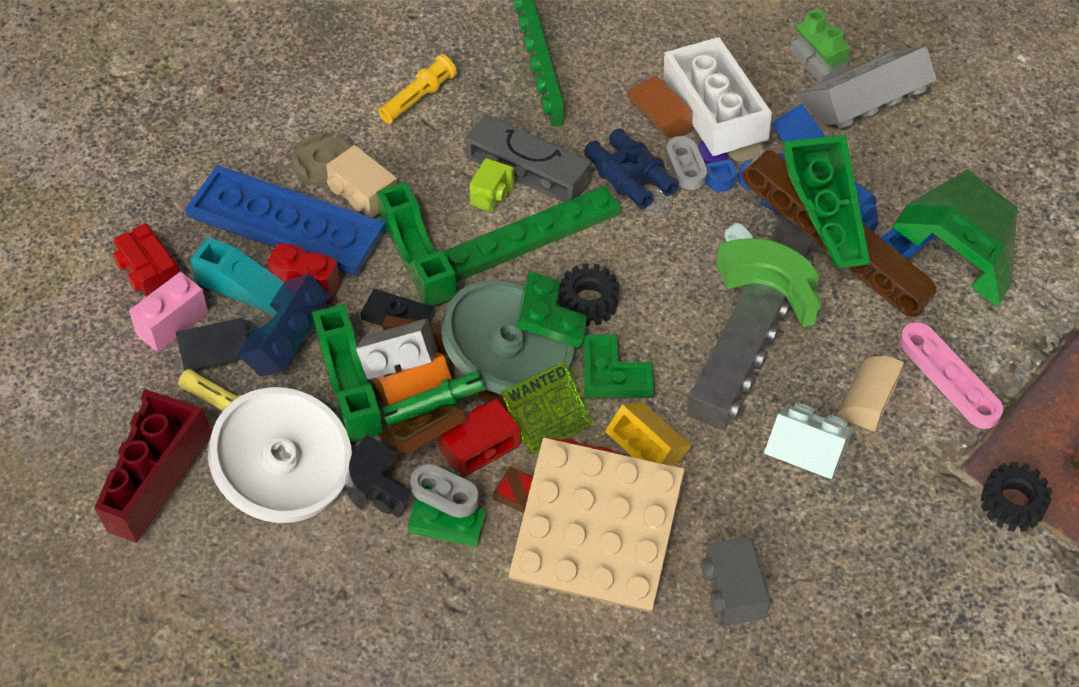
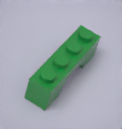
M407 182L376 191L379 217L381 221L385 222L386 231L423 303L435 306L451 300L456 294L455 272L444 251L437 252L433 247L425 230L419 205Z
M345 304L312 312L316 339L350 443L362 440L366 434L372 437L380 435L382 425L379 407L371 383L368 384L356 350L355 336Z

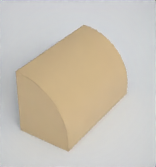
M873 356L864 360L838 411L837 417L875 432L899 381L904 362L886 356Z

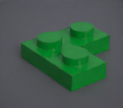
M529 271L524 281L516 328L579 348L584 339L587 315L557 306L560 281Z
M584 335V398H653L652 362H618L617 335Z
M447 470L451 473L460 476V472ZM426 485L424 488L430 490L433 489L435 486ZM415 499L407 525L408 533L478 547L486 520V509L477 508L471 515L458 518Z

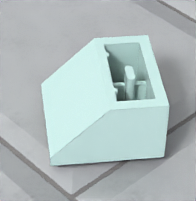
M797 402L794 406L789 404L778 414L764 454L832 479L838 469L854 428L848 427V421L834 415H828L827 418L816 415L814 414L815 409L808 405Z

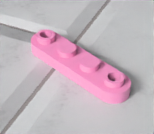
M918 322L906 325L902 331L899 343L901 349L972 425L982 429L996 426L1003 413V405L993 392L932 328Z

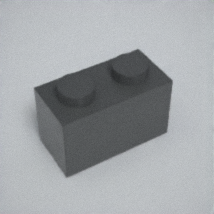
M751 537L708 544L706 557L701 559V570L704 580H710L713 589L710 592L711 607L714 614H720L722 625L728 626L766 619L770 599Z

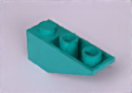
M207 237L190 259L196 284L276 315L277 312L270 306V303L284 282L236 247Z

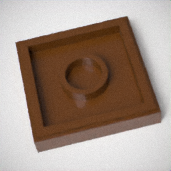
M444 405L395 424V426L379 433L380 435L378 436L381 443L390 449L409 454L466 421L467 418L461 408Z

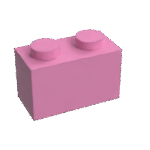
M180 271L131 308L129 313L136 335L155 351L160 352L177 338V331L192 327L208 314L203 289Z

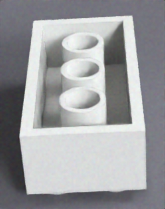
M720 37L664 52L663 80L668 88L693 111L692 125L712 156L769 140L772 112Z

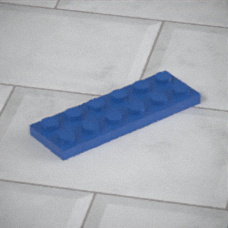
M216 165L185 208L189 218L272 247H276L277 244L286 243L296 245L307 253L325 254L337 262L338 270L358 276L386 231L385 222L218 165Z

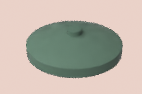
M501 280L480 281L466 286L451 299L441 324L444 348L454 365L464 375L479 369L484 377L481 381L482 383L486 382L487 390L501 395L509 396L507 392H510L513 396L512 390L514 389L517 393L516 388L519 387L520 396L524 397L522 388L524 384L532 392L531 394L527 392L525 397L542 394L556 386L561 379H559L555 369L563 367L567 372L572 362L574 347L516 328L523 286ZM562 369L558 370L560 375L562 376L564 374ZM552 370H554V372L550 374V376L554 375V377H552V380L558 378V380L553 383L550 382L549 377L547 375V373ZM546 374V376L544 377V379H545V381H546V383H547V386H545V384H544L542 378L539 379L538 377H540V376ZM537 378L540 383L541 389L534 386L536 391L533 392V389L529 382L532 381L535 384H537L535 380Z

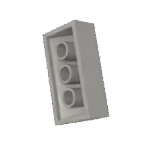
M922 46L891 51L798 92V96L823 125L836 124L837 128H842L855 122L854 117L859 115L866 117L879 112L878 107L883 104L891 106L903 101L902 96L907 93L915 95L926 91V85L936 81L937 78L927 47Z

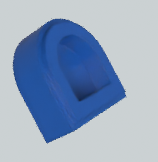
M732 159L705 164L707 168L706 184L709 188L725 192L735 186L737 170Z

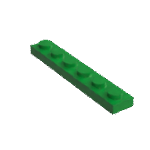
M512 0L514 12L520 13L518 14L520 32H525V35H523L525 51L531 52V55H529L531 73L536 72L537 74L535 76L537 94L543 95L541 97L543 115H548L551 127L563 125L564 104L534 0Z
M602 186L445 250L444 253L455 272L456 282H459L620 215L621 206L608 188Z

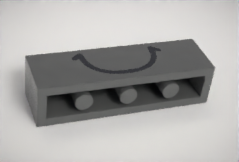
M485 114L466 136V158L478 164H482L484 159L488 158L514 167L515 181L561 202L580 196L591 183L592 161L567 151L554 143L538 138L527 131L509 125L503 120Z

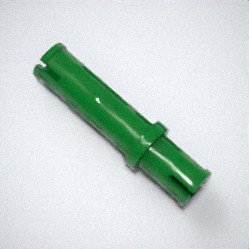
M477 369L475 372L454 380L447 378L442 380L439 386L390 405L382 406L383 414H388L387 417H384L389 427H392L395 424L441 406L459 404L460 399L487 390L486 382L482 383L481 381L484 377L481 371Z

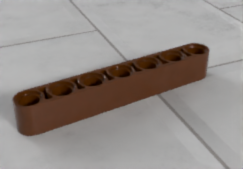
M771 150L762 151L743 170L742 177L745 184L827 251L788 176L785 160ZM863 224L870 264L849 267L847 269L906 316L916 317L935 296L937 290L934 282Z

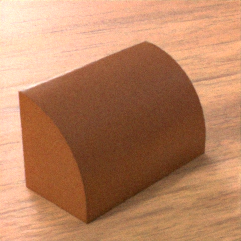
M656 75L627 91L628 98L668 138L672 139L692 132L693 111Z

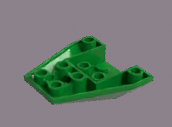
M966 170L907 204L892 227L917 246L931 233H934L943 242L980 268L971 287L995 306L1002 302L1012 283L1018 208L969 170Z

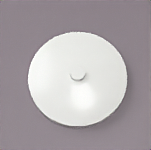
M282 387L257 389L235 399L217 419L208 446L210 471L222 494L234 506L257 519L275 523L306 520L327 509L336 500L345 486L346 474L352 455L347 432L340 419L327 405L307 393Z

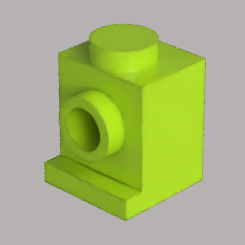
M485 158L469 184L470 205L476 206L481 210L494 212L498 203L506 199L508 191L512 192L514 190V167Z

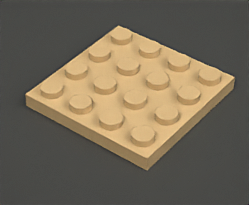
M543 438L508 575L509 580L653 613L684 469Z

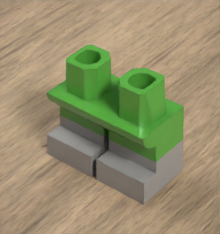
M816 9L806 13L805 21L795 25L796 30L799 32V38L791 42L790 51L804 66L807 65V69L821 83L846 72L850 47L843 40L844 33L838 27H830L825 22L826 14L821 9Z

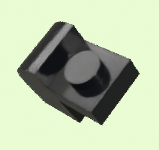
M366 434L351 455L345 480L347 493L351 501L359 509H362L370 499L381 512L393 514L399 518L407 508L411 493L386 477L393 468L397 452L369 434Z

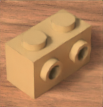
M353 145L326 164L327 184L332 192L336 195H342L357 212L361 211L366 216L372 218L379 214L376 191L398 184L397 178L356 145Z

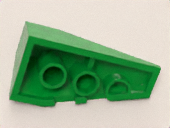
M846 135L784 141L782 146L788 176L836 268L869 265L870 259Z

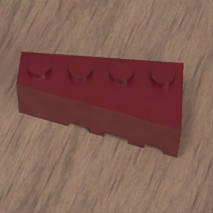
M144 389L140 398L142 405L139 412L134 413L131 419L130 426L132 429L126 442L121 443L117 452L119 459L116 467L110 469L94 507L108 533L138 543L212 434L211 426L203 408Z

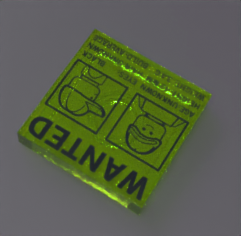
M560 362L501 391L513 420L520 427V435L529 455L540 451L543 438L565 439L592 425L564 362Z

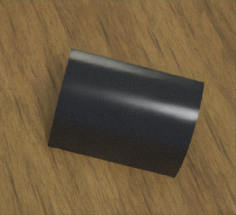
M243 317L176 332L184 371L240 360L241 358L237 354L248 338Z

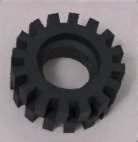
M589 263L583 264L582 270L578 266L572 267V273L567 271L564 274V278H561L560 307L587 315L586 326H590V321H594L595 326L600 325L601 318L607 322L610 320L611 314L614 315L616 313L619 282H616L614 273L609 276L610 270L606 267L600 271V265L594 264L593 269H589ZM583 290H594L602 296L597 299L587 300L577 296V293Z
M1011 462L1009 469L1006 463L1001 464L998 470L996 468L993 469L985 483L980 500L983 501L981 506L983 512L989 510L987 518L990 521L997 518L996 526L1000 528L1003 527L1004 523L1008 524V531L1012 532L1015 531L1017 526H1019L1020 532L1027 531L1029 526L1032 529L1036 527L1038 522L1042 521L1052 499L1050 498L1052 494L1051 487H1047L1048 480L1046 477L1039 480L1041 473L1039 470L1035 469L1031 473L1028 471L1030 465L1025 463L1022 469L1018 468V462ZM1003 490H1018L1026 495L1029 503L1027 505L1014 504L1005 498Z

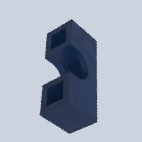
M310 274L285 280L270 303V306L277 314L263 327L253 329L237 355L259 376L284 371L314 324L312 312L322 310L331 295Z

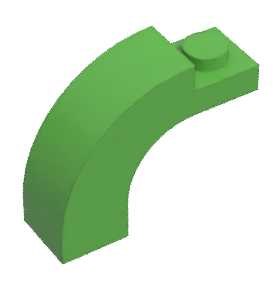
M745 238L719 243L716 266L727 289L747 284H765L774 287L789 300L802 328L815 325L818 310L821 309V300L816 291L819 275L805 257L783 244L765 239Z

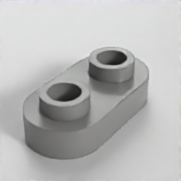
M685 136L670 139L666 146V159L674 178L679 181L678 185L686 190L701 188L706 182L707 168L697 144L691 138Z
M432 464L422 465L413 471L410 478L411 491L419 501L458 518L467 517L477 509L479 502L478 490L472 482ZM426 485L435 486L433 489L430 490L424 488ZM459 499L466 501L463 504L455 503V501Z

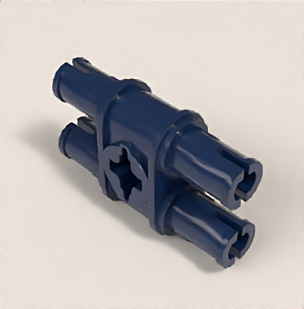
M621 128L614 130L609 137V140H611L609 144L616 148L618 152L610 154L595 140L585 146L584 156L596 165L599 176L607 179L619 195H626L640 209L648 208L654 200V194L644 186L645 184L652 183L666 197L675 194L679 188V181L667 172L664 162L660 158L654 157L647 150V146L643 142L634 141Z

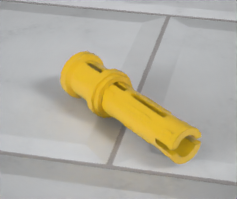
M438 55L432 65L427 69L422 68L418 71L416 79L378 108V114L381 119L387 124H391L424 95L437 92L440 84L446 79H452L456 76L457 69L454 63L446 55Z

